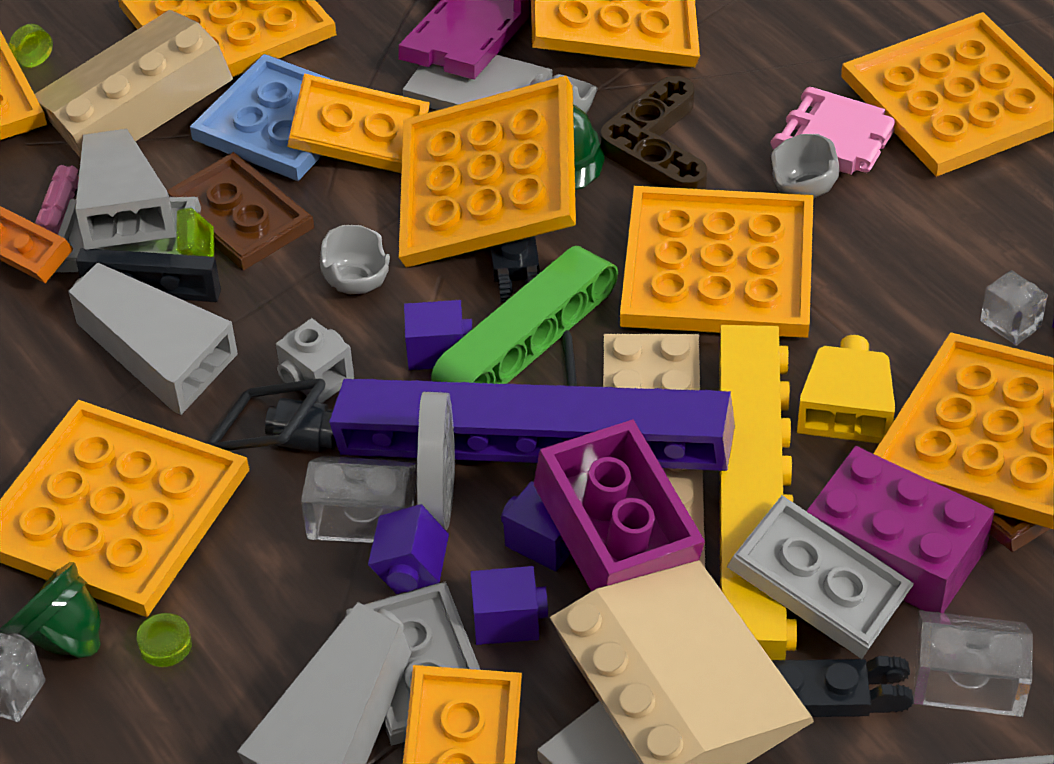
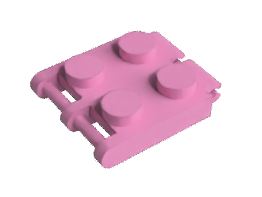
M807 87L801 95V104L797 110L790 111L786 117V127L782 133H777L773 137L771 147L775 149L786 139L792 138L790 135L794 129L798 130L795 136L800 134H820L834 143L840 172L850 175L856 170L870 172L881 153L879 149L885 147L895 130L893 127L896 123L895 119L884 115L885 109L817 88ZM809 106L813 107L810 113H805Z

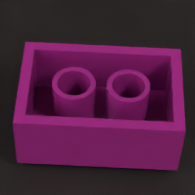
M634 419L540 449L534 487L591 591L700 560L705 540Z
M857 446L854 447L807 510L809 514L913 582L912 588L903 601L939 619L987 549L994 515L993 509Z

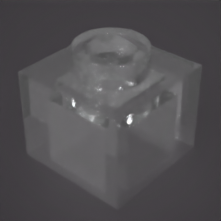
M1010 270L986 288L980 321L1017 346L1041 328L1048 294L1013 270Z

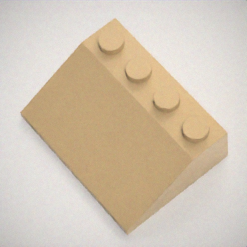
M168 10L35 93V96L44 111L45 117L81 158L84 134L127 129L136 142L233 80V77L219 44L198 22Z
M700 560L597 588L550 617L568 653L640 764H747L814 722L810 713Z

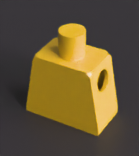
M859 335L844 337L840 342V347L823 346L819 348L800 396L797 433L880 444L893 423L895 413L889 357L882 352L869 351L868 341Z

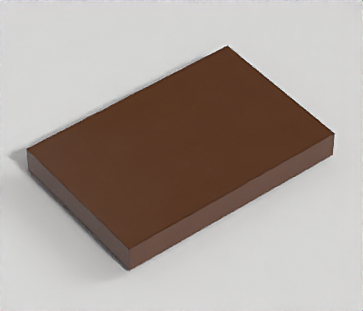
M234 152L167 190L169 197H198L201 211H198L195 230L243 271L314 229L313 216Z

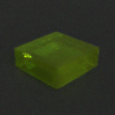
M191 207L178 210L177 252L181 255L214 257V227Z

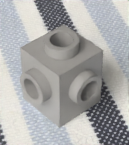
M313 318L297 329L288 332L283 339L276 343L279 361L277 370L284 383L318 378L325 381V388L315 401L316 403L324 402L339 391L343 379H354L350 346L344 342L335 330H327ZM312 389L302 390L301 392L308 396Z

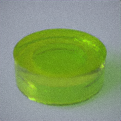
M27 24L20 27L10 39L9 48L21 65L35 67L49 57L53 48V40L41 26Z
M161 613L154 615L144 621L137 632L140 654L147 663L153 666L167 667L175 665L189 654L192 647L189 626L182 617L176 614Z

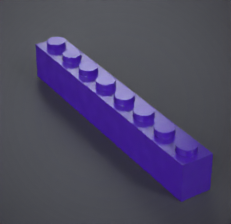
M343 379L330 419L331 429L340 455L417 458L419 410L422 392H442L450 394L456 460L538 463L540 449L634 419L662 468L720 471L728 470L735 429L731 391L432 382L419 380Z

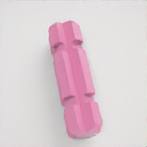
M60 165L56 168L52 178L53 181L50 183L42 203V209L39 211L35 221L37 225L57 235L69 201L73 199L74 192L78 187L79 176L77 175L78 169L76 167Z

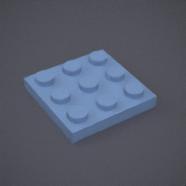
M263 54L190 126L192 139L228 154L234 152L243 160L299 181L323 156L287 147L304 74H309L326 79L330 78Z

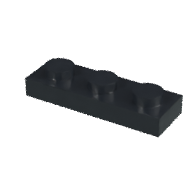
M80 248L76 259L80 278L93 266L100 263L181 300L218 302L221 292L215 257L102 249L85 250Z

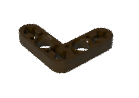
M681 76L666 77L607 121L601 128V146L604 155L658 187L706 190V164L696 156L660 137L693 109V83ZM642 115H654L658 117V119L652 121L640 120L638 117ZM648 155H659L662 156L664 159L657 162H650L644 160L643 157Z

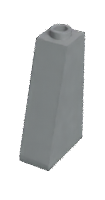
M127 129L84 134L75 208L84 249L176 237V228L168 192Z
M97 263L83 277L79 278L68 291L76 323L173 412L180 415L186 411L238 354L231 321L100 263Z
M357 602L237 751L243 764H366L411 655L409 645L403 633L404 626L402 622L385 609H379L376 612Z

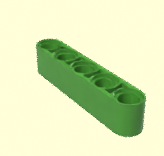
M580 246L569 248L448 349L436 362L432 371L431 381L507 384L561 338L566 330L569 331L609 296L618 279L617 266Z

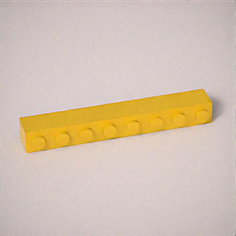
M721 325L719 391H731L735 429L728 470H719L720 590L771 660H785L786 651H796L797 620L787 619L785 606L727 568L734 554L781 495L793 502V495L783 494V486H791L792 457L782 456V448H790L791 436L790 418H781V410H789V381H780V374H788V346H779V326Z

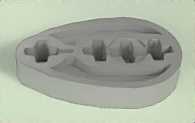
M422 392L418 428L417 505L422 504L438 523L447 530L451 518L455 476L454 427L451 399L449 393Z

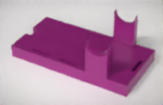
M441 0L399 44V60L425 67H430L433 63L444 66V72L475 80L531 16V0Z

